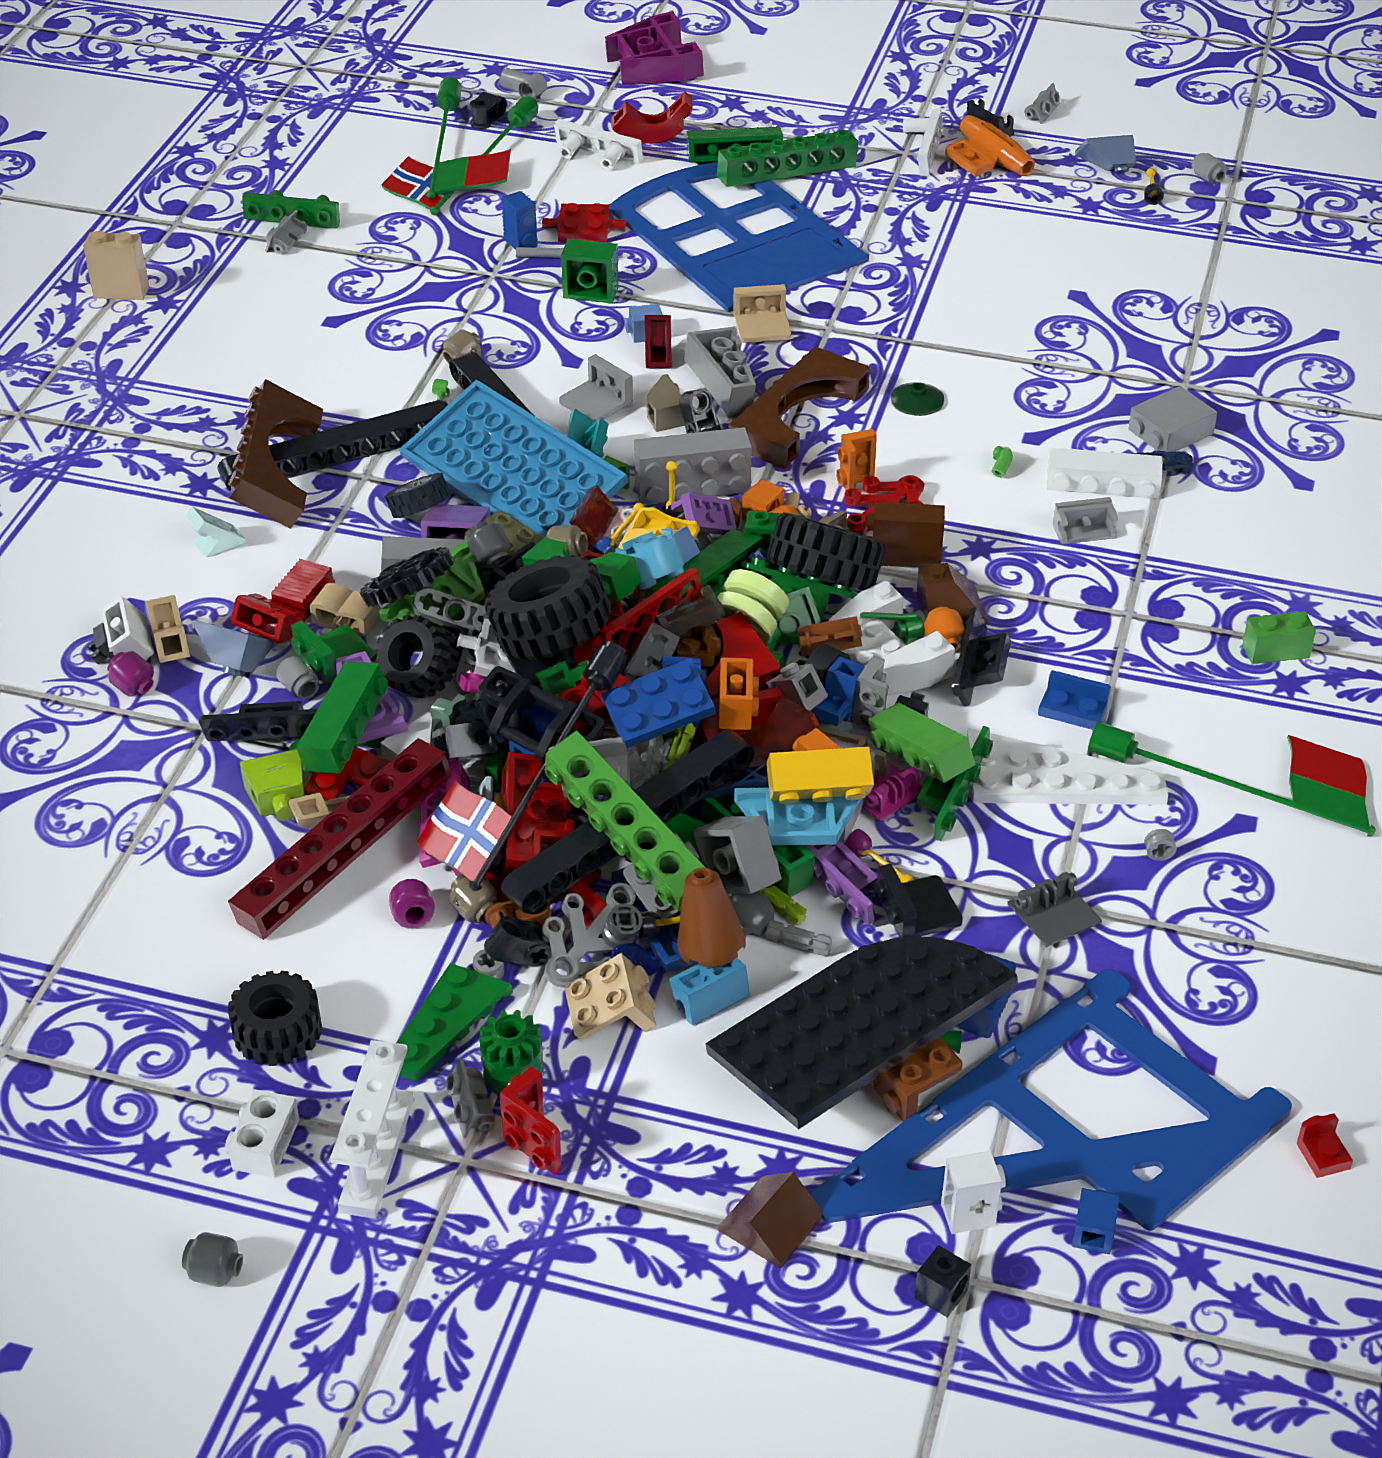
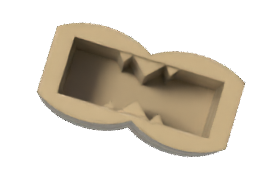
M328 583L310 604L311 621L326 629H336L342 625H347L360 637H365L380 617L379 611L381 608L378 605L368 607L359 593L361 591H352L346 586Z

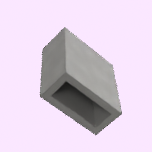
M1178 386L1131 407L1128 430L1156 450L1176 452L1213 435L1217 411L1183 387Z

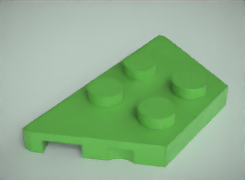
M464 540L450 552L454 559V565L450 566L451 569L445 571L444 575L436 577V580L426 588L478 604L486 596L470 549ZM419 591L411 595L406 594L403 598L388 603L379 611L380 618L383 621L392 623L397 618L402 620L405 615L414 617L416 613L413 611L412 603ZM425 597L423 601L419 600V602L423 603L424 610L434 606L440 608L437 614L442 615V609L446 602L442 601L438 607L430 603L431 598ZM454 605L448 608V615L451 619L458 621L464 616V611L461 607Z

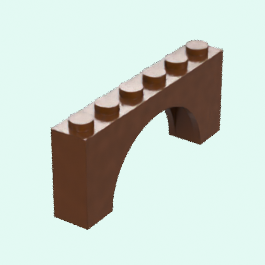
M815 346L807 354L803 355L801 360L793 367H790L779 380H776L766 392L762 393L754 403L746 407L743 413L735 420H732L728 429L745 427L752 447L751 456L785 469L799 456L800 433L788 427L781 417L795 405L811 399L838 397L856 401L869 389L870 366Z
M265 379L260 387L255 386L248 398V401L251 403L245 412L244 417L247 420L240 432L244 436L241 438L236 449L240 453L237 455L232 466L236 470L233 472L228 483L232 487L229 498L291 529L304 511L307 492L293 484L277 467L270 453L269 439L273 437L298 438L315 433L321 425L324 409Z

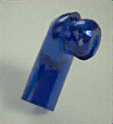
M637 943L619 944L611 951V958L622 953L635 966L640 965L650 977L662 965Z

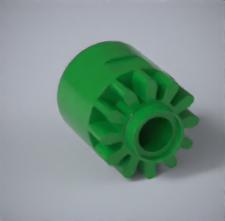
M501 1010L498 1019L493 1016L487 1017L488 1026L480 1027L479 1039L482 1076L486 1087L500 1096V1092L507 1087L509 1081L514 1076L521 1075L530 1066L542 1073L543 1079L541 1027L539 1024H534L533 1016L528 1015L522 1019L520 1010H515L513 1014H507L505 1010Z

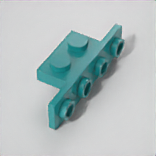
M574 409L570 414L565 436L600 458H603V447L608 439L606 434L609 423L601 417L593 423L579 410Z

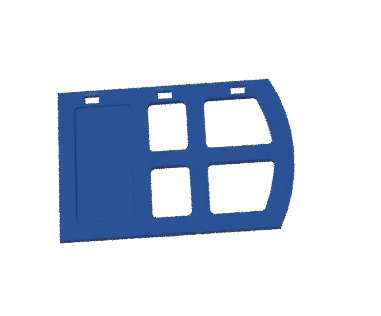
M718 162L688 167L656 177L634 187L610 204V213L619 220L626 219V226L727 312L733 311L734 288L785 284L786 291L869 261V255L772 180L749 184L761 193V196L727 208H719L690 185L691 183L718 178ZM666 191H672L702 216L660 230L635 209ZM772 208L781 209L795 220L759 234H751L736 222ZM712 229H719L734 241L728 245L696 256L688 255L675 244V242ZM840 242L843 246L839 247L837 243Z

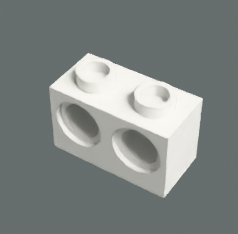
M254 1089L248 1103H243L240 1108L239 1123L235 1132L231 1131L229 1133L225 1151L229 1154L232 1170L275 1178L299 1122L296 1098Z

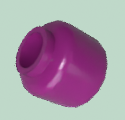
M134 651L120 652L108 664L109 682L129 697L139 693L145 694L153 686V666Z
M405 879L393 886L389 893L388 903L394 921L401 927L417 929L426 925L432 919L435 912V903L429 887L423 881Z

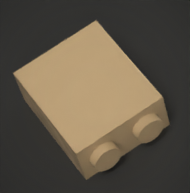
M90 232L83 248L93 298L144 300L149 288L140 234H130L129 232Z

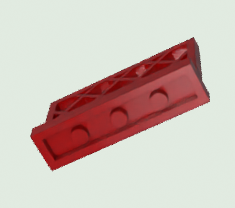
M689 569L599 630L603 645L606 641L612 642L611 635L623 629L617 644L623 647L628 654L626 665L620 673L624 677V669L648 631L655 616L660 618L658 625L665 629L668 622L672 621L674 624L670 630L676 631L677 628L685 627L693 629L695 632L698 631L700 616H707L697 570ZM690 582V588L686 597H681L684 586ZM668 597L669 600L663 613L657 612L661 602ZM681 601L683 604L677 618L672 617L677 602ZM694 605L696 613L687 618L691 606ZM646 613L640 629L634 628L638 617ZM709 621L711 626L715 625V623ZM631 633H637L631 649L625 648Z

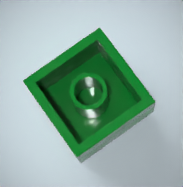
M567 239L561 254L563 298L613 304L619 288L618 243Z

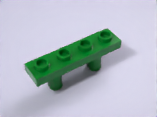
M279 190L272 191L270 195L248 192L242 195L244 219L280 223L285 215L289 216L297 210L295 218L304 221L308 226L338 228L340 226L339 202L330 201L326 195H320L317 199L287 197Z

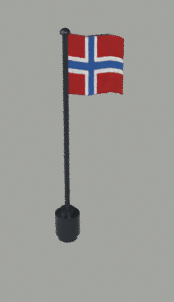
M606 641L595 651L583 671L586 683L590 687L555 746L568 737L594 691L610 690L626 665L625 658L627 657V652L620 645ZM545 763L512 817L494 802L466 790L455 778L417 840V843L430 857L457 869L470 881L469 887L472 891L481 890L482 886L480 883L545 776Z

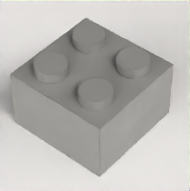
M763 816L722 817L692 830L702 864L705 868L708 867V869L714 870L719 874L727 894H752L782 880L778 859L774 855L769 838V829L765 824Z

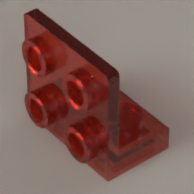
M598 485L588 489L569 523L577 525L582 532L586 533L589 551H591V546L604 536L617 513V509Z

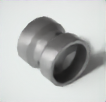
M625 903L618 904L612 908L602 928V937L608 946L622 950L633 944L642 926L643 918L640 911L631 904Z

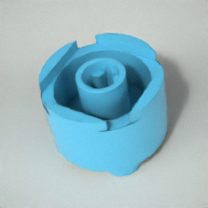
M672 528L661 529L663 535L656 537L653 531L640 535L623 543L624 549L618 547L615 549L616 553L634 556L642 581L638 585L640 590L657 584L655 579L665 575L667 578H672L684 572L682 566L685 563Z

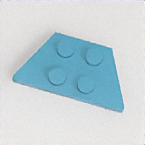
M735 788L734 801L746 816H763L765 824L769 829L771 845L837 844L861 799L847 800L846 796L833 797L832 800L827 802H814L810 798L799 799L798 803L784 805L780 804L779 801H770L769 788Z

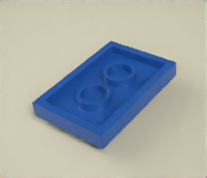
M692 658L601 692L604 705L618 736L624 739L626 749L716 714L715 706Z

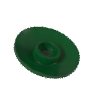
M909 382L896 387L892 391L891 403L902 413L913 416H925L933 414L943 407L944 395L940 389L931 384Z

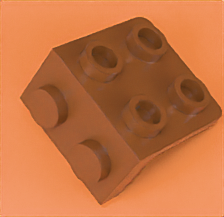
M938 1037L866 1086L876 1091L891 1113H896L902 1121H905L911 1115L917 1113L919 1094L960 1072L963 1062Z

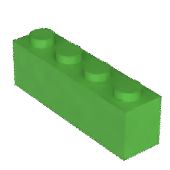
M899 702L868 719L871 728L869 735L877 748L885 750L893 757L907 762L910 766L920 769L928 776H932L943 783L976 765L968 737Z

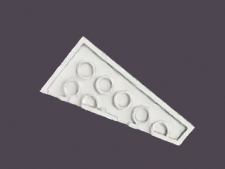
M968 728L967 737L972 749L980 730ZM990 733V740H993L992 751L987 759H982L980 763L981 771L975 783L971 782L973 803L1167 805L1168 799L1164 773Z

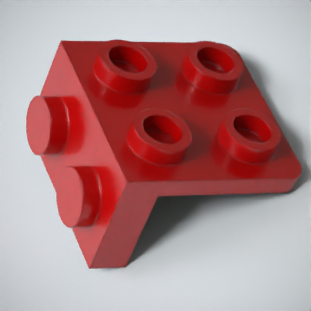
M530 1066L521 1075L514 1076L509 1081L507 1087L500 1092L502 1135L509 1147L522 1151L530 1157L537 1168L541 1170L546 1169L553 1175H556L561 1171L560 1130L554 1123L544 1117L542 1073Z

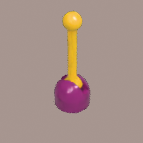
M860 828L855 829L847 837L844 845L858 858L868 855L881 866L890 864L871 850L872 839ZM893 866L902 883L913 880L911 875L903 874Z

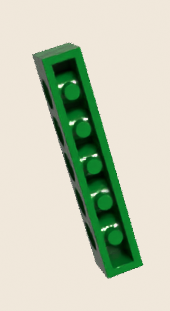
M842 129L833 133H817L814 136L807 137L796 136L793 139L787 140L776 139L768 143H751L748 146L742 147L730 146L727 149L718 150L717 177L725 187L856 167L859 141L849 130Z

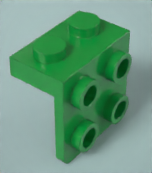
M302 620L291 625L293 634L291 645L295 653L327 684L334 682L337 676L336 658L365 651L371 662L377 660V657L374 656V650L347 625H342L321 636L316 635Z

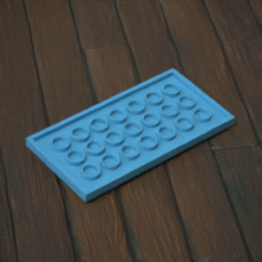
M477 379L399 449L404 459L428 475L443 473L448 488L474 506L490 507V516L502 510L543 538L553 526L577 525L580 528L629 482L624 472Z

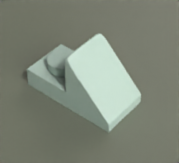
M193 506L186 514V517L193 524L192 529L199 534L195 545L205 557H212L243 545L246 541V538L235 525Z

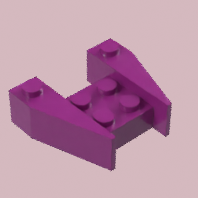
M673 11L648 17L605 36L607 62L620 60L622 85L691 81L697 77L704 76L702 50L695 41L682 44L680 20Z

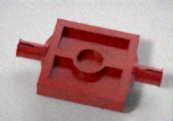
M561 203L558 217L542 218V228H557L559 242H567V239L607 242L611 229L626 230V219H611L610 204Z

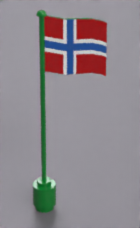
M522 97L508 112L510 124L482 155L489 154L514 126L523 129L538 114L539 105L533 97ZM410 156L381 184L385 191L429 209L430 213L434 216L439 214V209L455 192L438 194L435 198L429 199L426 193L430 190L434 167L420 163Z

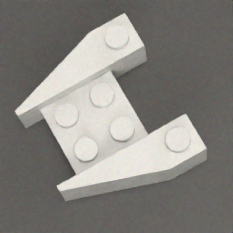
M887 580L861 591L828 620L833 621L857 616L858 624L861 626L862 646L840 651L849 654L851 661L864 666L868 664L873 655L885 659L883 673L886 674L885 683L889 686L888 695L930 687L955 675V648L938 631L905 645L890 630L894 628V623L899 620L860 617L861 612L903 614V596Z

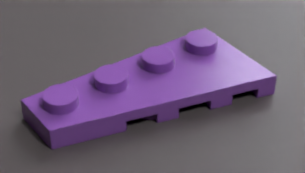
M365 651L336 658L337 675L345 661L372 662ZM388 691L380 699L374 715L368 721L362 737L356 744L409 731L405 719L399 713Z

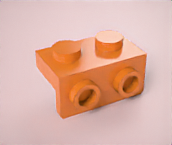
M874 429L841 435V446L837 449L840 469H837L836 477L838 484L843 486L845 491L854 488L856 483H862L866 476H875L877 434Z

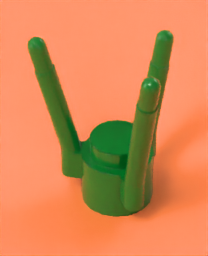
M860 613L861 618L899 620L894 623V628L890 630L894 631L895 635L902 639L905 645L924 637L923 620L920 615L915 613Z

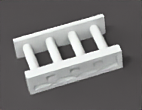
M371 1040L330 1157L331 1163L349 1165L350 1167L338 1202V1209L341 1214L376 1219L414 1102L413 1091L396 1089V1083L408 1050L405 1044Z

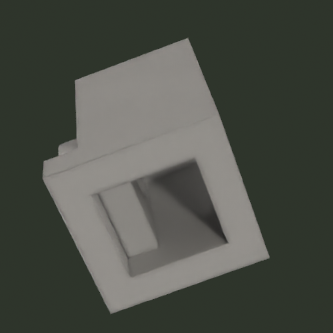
M791 663L780 670L782 677L775 681L788 706L785 709L788 715L808 713L828 697L812 664L798 665L797 663Z

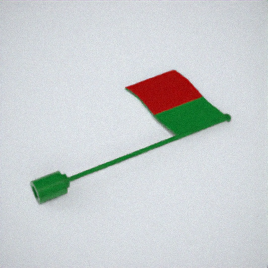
M453 77L444 78L440 82L437 95V104L444 110L430 190L426 193L429 199L435 198L438 194L456 190L488 187L505 183L508 179L511 149L493 154L467 156L440 162L448 112L458 108L462 92L461 83Z
M1099 721L1092 732L1088 745L1089 752L1121 763H1125L1128 758L1133 760L1135 754L1368 833L1367 837L1373 836L1376 832L1375 827L1369 824L1365 805L1367 775L1365 765L1360 758L1288 735L1287 739L1291 750L1289 785L1292 800L1139 749V742L1134 740L1135 733Z

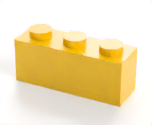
M870 747L770 753L767 760L770 801H779L780 804L784 805L795 804L799 802V799L810 798L814 802H827L832 800L833 797L846 796L847 800H859L869 795L874 786Z

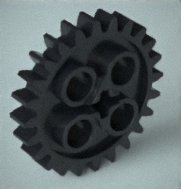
M446 547L422 551L411 556L408 560L402 559L400 562L386 567L379 573L378 577L372 578L371 582L366 583L359 593L368 607H375L378 604L382 606L385 603L394 602L403 598L406 594L411 595L431 585L436 580V577L444 575L445 571L451 569L450 566L454 565V559Z

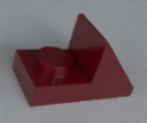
M645 315L646 368H672L671 315Z

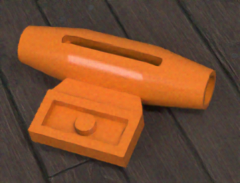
M972 115L964 117L959 126L960 131L968 140L962 139L946 146L945 149L947 157L974 177L994 169L996 163L1021 176L1029 175L1035 166V161L1018 142L993 124Z

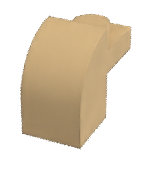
M175 594L145 600L152 638L159 662L163 663L190 657Z

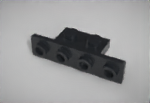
M978 607L970 609L969 618L965 622L966 631L964 639L961 640L960 656L956 660L957 669L955 677L951 681L953 694L959 697L963 707L970 706L974 686L1003 681L1011 645L1007 632L986 636L987 626Z
M301 701L241 704L239 713L201 715L199 724L207 741L301 737L318 709L304 710Z

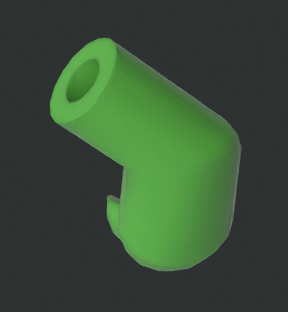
M999 445L993 451V459L997 461L991 472L996 477L1002 478L1013 461V454L1011 448Z

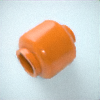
M948 607L935 608L928 613L924 621L926 636L938 631L955 648V651L961 647V640L964 639L966 628L960 614L956 610Z

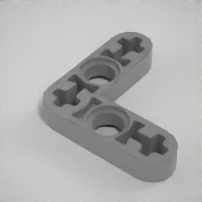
M429 588L417 592L412 603L413 611L416 615L432 622L466 632L468 636L478 638L477 635L482 626V623L477 620H482L483 615L486 614L485 606ZM425 597L431 598L430 603L438 607L442 601L446 602L442 609V615L437 614L440 608L434 606L424 610L423 603L419 602V600L423 601ZM454 605L461 607L464 611V618L459 621L451 619L448 615V608ZM463 647L458 662L459 665L454 675V684L458 691L470 694L471 692L462 690L458 685L460 672L467 673L470 664H476V658L470 655L469 648Z

